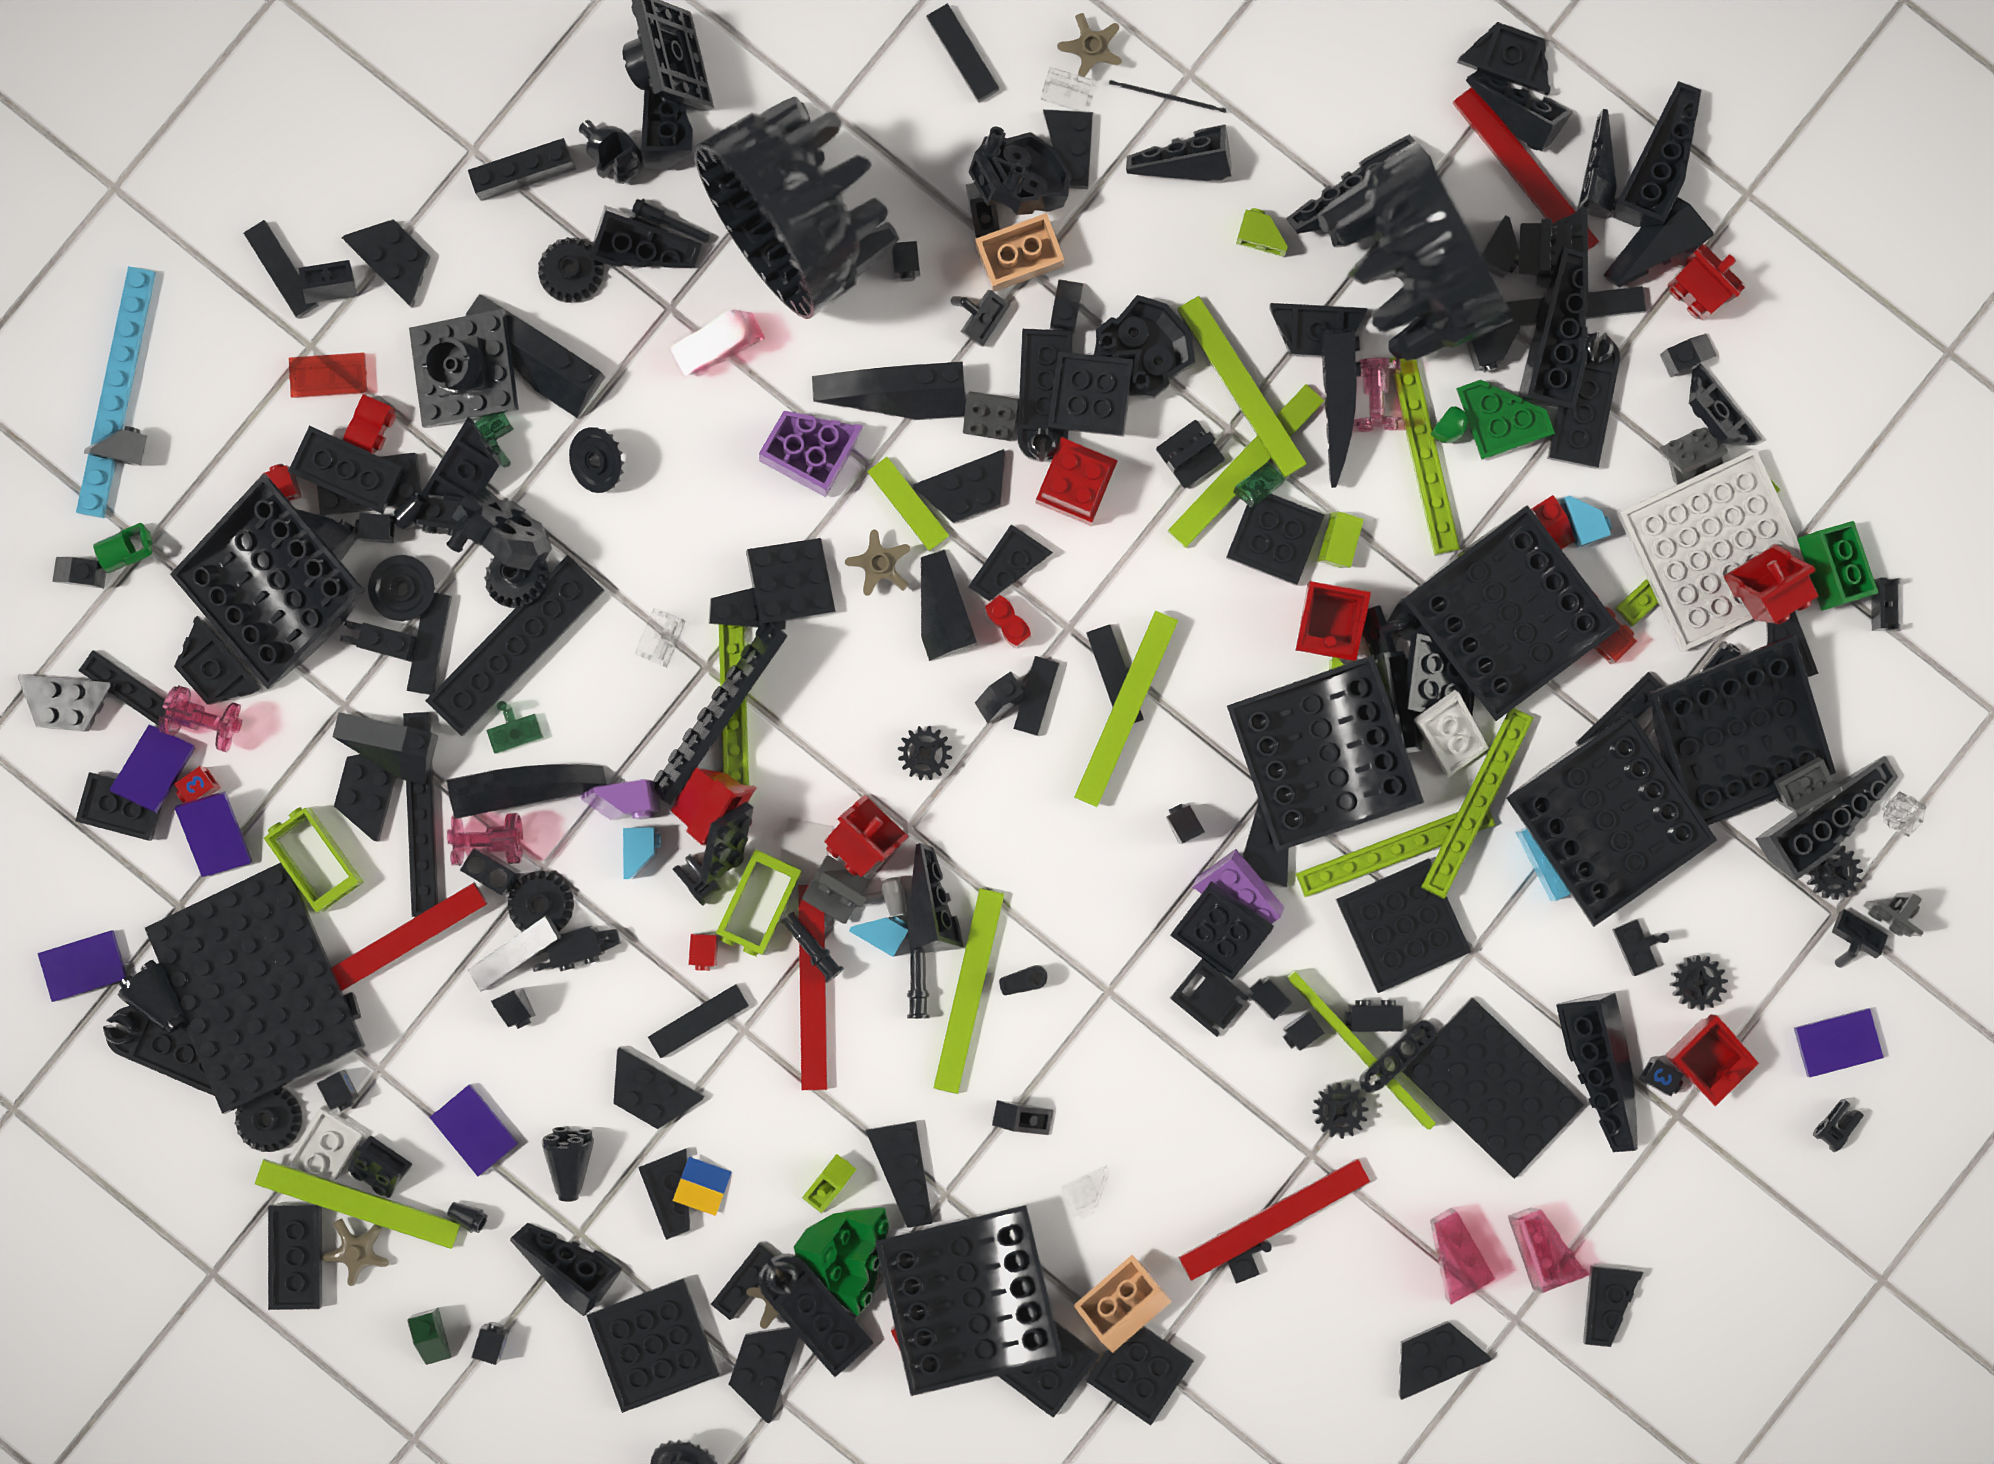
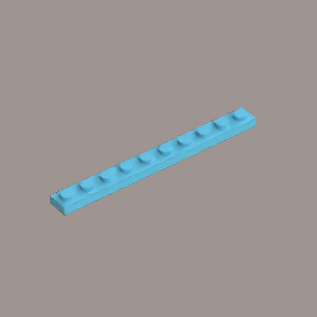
M128 266L90 445L115 430L123 429L156 275L154 271ZM88 455L76 513L104 519L116 461Z

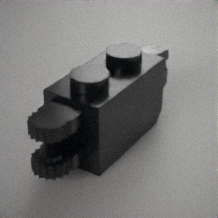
M587 926L560 934L561 939L536 955L540 956L542 953L547 952L550 962L536 964L532 967L533 972L558 967L560 972L575 968V962L584 960L586 965L600 961L599 955H603L606 950L621 944L617 929L599 931L593 926Z

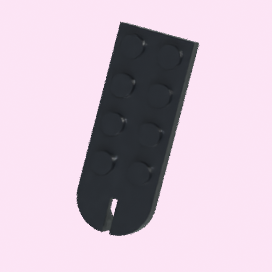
M1022 328L1017 442L1023 455L1033 461L1039 462L1040 439H1045L1044 462L1052 461L1061 437L1068 439V431L1049 429L1048 420L1058 351L1072 353L1073 331Z
M1599 332L1587 334V362L1576 407L1574 410L1557 407L1553 426L1555 434L1551 436L1547 456L1549 460L1593 469L1599 468L1620 363L1619 349L1606 333L1599 337L1596 358L1593 355V347Z
M130 1006L117 1010L106 1020L109 1023L117 1022L128 1028V1031H131L129 1033L111 1024L103 1026L106 1042L115 1054L214 1096L185 1025L169 1034Z
M788 1253L780 1254L771 1260L785 1277L781 1280L773 1269L766 1264L759 1275L760 1291L828 1371L836 1377L874 1342L800 1257Z

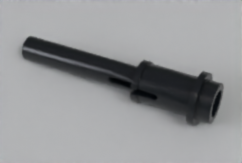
M637 198L633 205L632 213L636 217L641 216L657 225L665 224L706 244L710 239L711 234L665 214L666 210L647 203L644 198L642 200Z

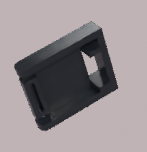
M1202 958L1169 997L1216 1037L1220 1033L1212 1026L1216 1023L1222 1029H1225L1243 1007L1235 998L1239 996L1244 1001L1249 999L1245 993ZM1199 972L1205 979L1192 995L1188 997L1182 991Z

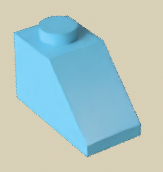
M1570 495L1560 500L1562 509L1568 517L1577 548L1611 535V522L1608 516H1604L1602 510Z
M623 828V879H633L657 854V848H661L662 844L661 833H657V828Z
M893 916L892 919L886 917L851 926L849 932L892 957L896 954L909 931L905 928L907 923L896 916Z

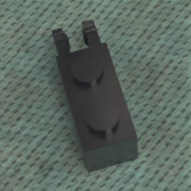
M348 620L345 621L344 626L354 630L358 629L360 634L358 640L351 636L341 635L340 641L356 645V647L363 650L412 662L417 637L364 622L360 624Z

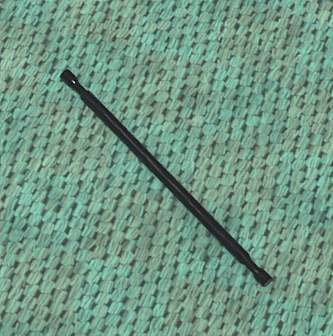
M1114 80L1109 81V85H1117L1122 88L1210 110H1217L1222 113H1226L1227 108H1219L1211 104L1127 83H1119Z

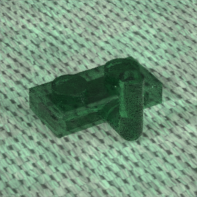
M506 414L486 416L476 421V426L501 460L500 465L503 468L509 467L511 461L496 441L514 430Z
M505 701L497 703V709L503 712L506 723L486 730L494 754H499L544 738L535 713L516 720L510 703Z

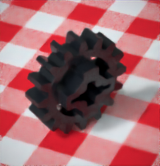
M918 726V733L914 734L913 731L909 730L910 738H901L905 746L898 747L897 749L903 752V755L898 757V761H905L906 764L903 765L902 769L907 770L910 768V777L917 773L919 774L920 781L923 780L924 775H927L931 781L933 780L934 773L940 777L942 776L940 771L942 767L944 769L949 768L945 761L952 760L953 758L947 754V751H950L952 746H945L948 737L940 738V729L932 733L931 726H928L926 731H923L921 726ZM920 737H932L935 741L931 743L922 742ZM911 743H913L915 752L912 757L908 758V749ZM921 747L925 749L934 747L929 753L930 759L926 760L925 757L917 759L921 754L919 750ZM942 748V758L938 764L935 756L936 752ZM919 763L927 764L930 770H919L915 766Z
M1840 845L1841 847L1833 854L1839 856V858H1836L1834 861L1826 859L1805 874L1811 876V879L1806 882L1807 885H1815L1812 891L1814 893L1822 891V898H1828L1830 894L1832 900H1839V894L1843 898L1849 897L1847 890L1856 892L1857 889L1854 883L1862 882L1857 877V873H1862L1863 869L1856 866L1861 860L1852 859L1854 851H1847L1845 853L1846 846ZM1831 867H1836L1834 871L1836 876H1831L1833 873ZM1834 882H1835L1837 885H1840V886H1841L1840 888H1837V889H1830V888H1828L1829 886H1832V884H1833Z
M1693 955V961L1689 957H1684V965L1680 963L1675 965L1679 970L1678 973L1671 972L1670 974L1676 978L1674 982L1669 983L1670 986L1677 989L1672 995L1681 996L1679 1004L1684 1005L1688 1002V1009L1693 1010L1697 1005L1698 1010L1704 1011L1705 1004L1708 1008H1714V1000L1717 1002L1722 1001L1719 994L1727 993V990L1722 988V984L1728 983V980L1721 978V975L1726 972L1725 969H1717L1719 962L1713 961L1710 963L1709 956H1704L1702 961L1700 955ZM1704 967L1708 968L1711 971L1713 977H1710L1706 973ZM1690 969V973L1684 978L1685 973ZM1699 979L1703 980V984L1695 986V981H1698ZM1712 987H1714L1713 991H1712L1711 994L1708 996L1707 993L1709 992V990H1710ZM1684 988H1687L1692 992V997H1694V999L1687 995Z
M1336 1082L1334 1089L1327 1084L1326 1093L1318 1091L1321 1096L1320 1100L1313 1099L1318 1108L1312 1109V1113L1319 1116L1314 1122L1316 1124H1323L1320 1128L1322 1132L1329 1129V1136L1332 1138L1336 1132L1341 1139H1344L1345 1132L1352 1137L1354 1136V1128L1362 1130L1359 1122L1367 1121V1118L1362 1115L1363 1112L1369 1111L1368 1107L1362 1106L1366 1098L1357 1097L1360 1093V1090L1357 1088L1351 1092V1084L1347 1083L1342 1088L1341 1083ZM1337 1093L1347 1094L1342 1099H1334L1332 1095ZM1356 1103L1357 1113L1354 1117L1352 1115V1106ZM1324 1104L1328 1105V1115L1326 1118L1323 1113ZM1337 1105L1341 1107L1345 1105L1343 1108L1345 1114L1343 1116L1340 1114L1335 1116L1337 1113L1335 1107ZM1338 1122H1347L1349 1124L1345 1127H1334Z

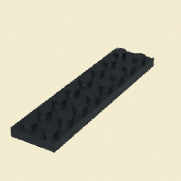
M567 555L548 574V581L541 595L532 603L515 608L425 701L463 737L605 590Z
M770 621L758 627L755 639L751 644H747L741 652V659L737 665H733L726 674L727 679L723 685L718 686L714 690L711 697L712 701L707 707L701 709L697 716L698 721L694 727L689 728L685 732L680 747L671 752L668 758L669 763L664 770H660L656 774L653 782L655 783V790L662 801L669 805L672 804L788 637L776 623Z

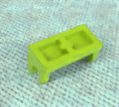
M1340 511L1330 513L1317 562L1338 568H1351L1364 519Z

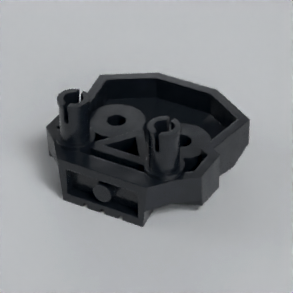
M998 126L991 127L989 135L984 137L982 144L975 151L968 171L974 184L979 188V193L983 195L982 198L986 205L1001 203L1009 207L1016 215L1033 214L1034 210L1050 212L1064 207L1069 196L1071 174L1057 150L1032 132L1006 138L1004 129Z
M1136 295L1117 319L1110 317L1096 329L1094 355L1134 359L1130 397L1141 396L1155 399L1169 387V380L1190 368L1196 362L1190 329L1168 304ZM1129 330H1137L1138 335L1135 337L1130 336ZM1159 357L1163 363L1156 365L1153 360Z
M485 487L465 495L452 515L457 528L446 543L451 550L459 553L463 550L467 540L470 539L476 545L484 547L504 566L531 570L544 563L552 550L548 534L541 522L525 515L526 510L514 501L500 500Z

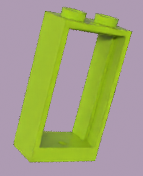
M299 807L288 815L290 819L283 824L278 822L267 830L269 834L263 837V839L315 912H324L363 884L364 881L312 808L302 809V807ZM306 819L309 820L348 875L345 880L321 897H319L279 841L280 838Z
M755 849L716 931V934L721 936L720 941L734 946L735 943L744 946V952L754 957H757L758 953L764 955L803 870ZM757 862L791 877L760 946L726 930Z

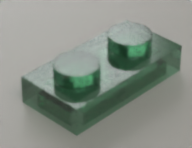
M1267 462L1237 484L1233 493L1253 508L1283 485L1285 479L1280 472Z

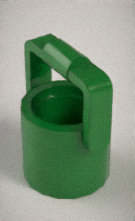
M137 523L94 543L93 549L102 568L107 573H111L149 557L153 552V542L150 531L143 523ZM140 533L144 548L136 552L129 537Z

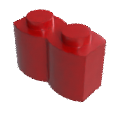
M363 394L346 429L343 441L373 454L377 450L381 451L386 441L384 433L387 427H392L396 419V414H394L395 408Z
M999 595L985 606L988 619L993 625L1001 629L1002 635L1009 645L1017 649L1031 638L1029 626L1022 618L1015 615L1013 606L1005 597Z

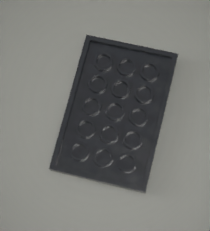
M1470 997L1436 1033L1435 1039L1401 1070L1513 1179L1526 1168L1585 1105L1473 997Z

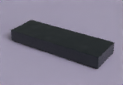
M1038 656L1034 657L1025 687L1030 697L1020 704L1014 730L1038 736L1059 666L1058 662Z
M759 1242L710 1305L731 1320L748 1299L747 1290L759 1285V1275L762 1268L766 1264L771 1268L774 1266L771 1259L776 1257V1255Z

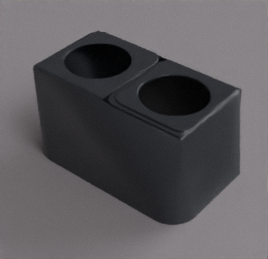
M473 848L460 868L461 872L499 895L509 894L511 887L522 874L517 873L521 872L520 870L482 848ZM473 856H480L485 861V868L479 874H473L467 868V863ZM501 869L506 873L507 882L504 886L494 887L491 885L489 875L493 870Z

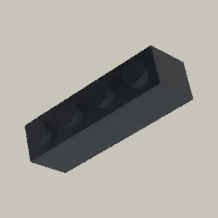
M564 138L468 169V173L475 194L480 201L576 170V166L567 142Z

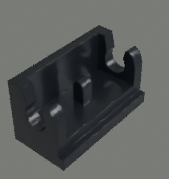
M350 260L298 268L306 304L357 296Z
M1886 577L1874 579L1878 593L1871 595L1872 631L1901 630L1898 615V584H1901L1900 578L1887 579Z

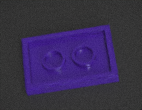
M149 724L111 786L110 791L157 814L196 747Z
M226 791L175 806L174 809L201 877L252 862Z
M114 930L37 953L51 1002L120 982L127 976Z
M1870 1008L1793 1027L1806 1075L1809 1078L1884 1058Z
M471 1084L467 1085L429 1117L477 1177L519 1144Z

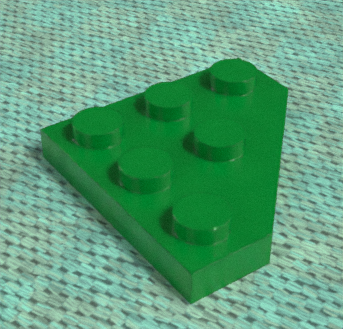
M1481 379L1456 388L1463 411L1467 415V422L1481 461L1555 434L1547 410L1538 405L1529 403Z

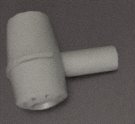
M892 877L885 879L881 882L882 891L862 895L867 898L864 905L885 900L890 916L907 912L905 889H903L900 878Z

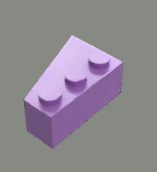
M1234 849L1200 874L1193 884L1192 888L1202 893L1210 881L1214 882L1271 924L1281 918L1284 909L1283 904L1237 849Z

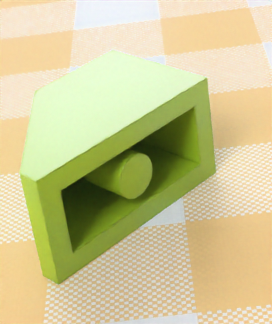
M1258 208L1245 210L1236 244L1284 257L1288 246L1271 216L1266 215L1265 211Z
M836 1153L802 1196V1199L822 1214L857 1169Z

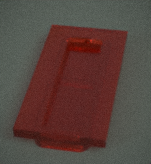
M364 352L288 357L291 398L368 393L366 355Z

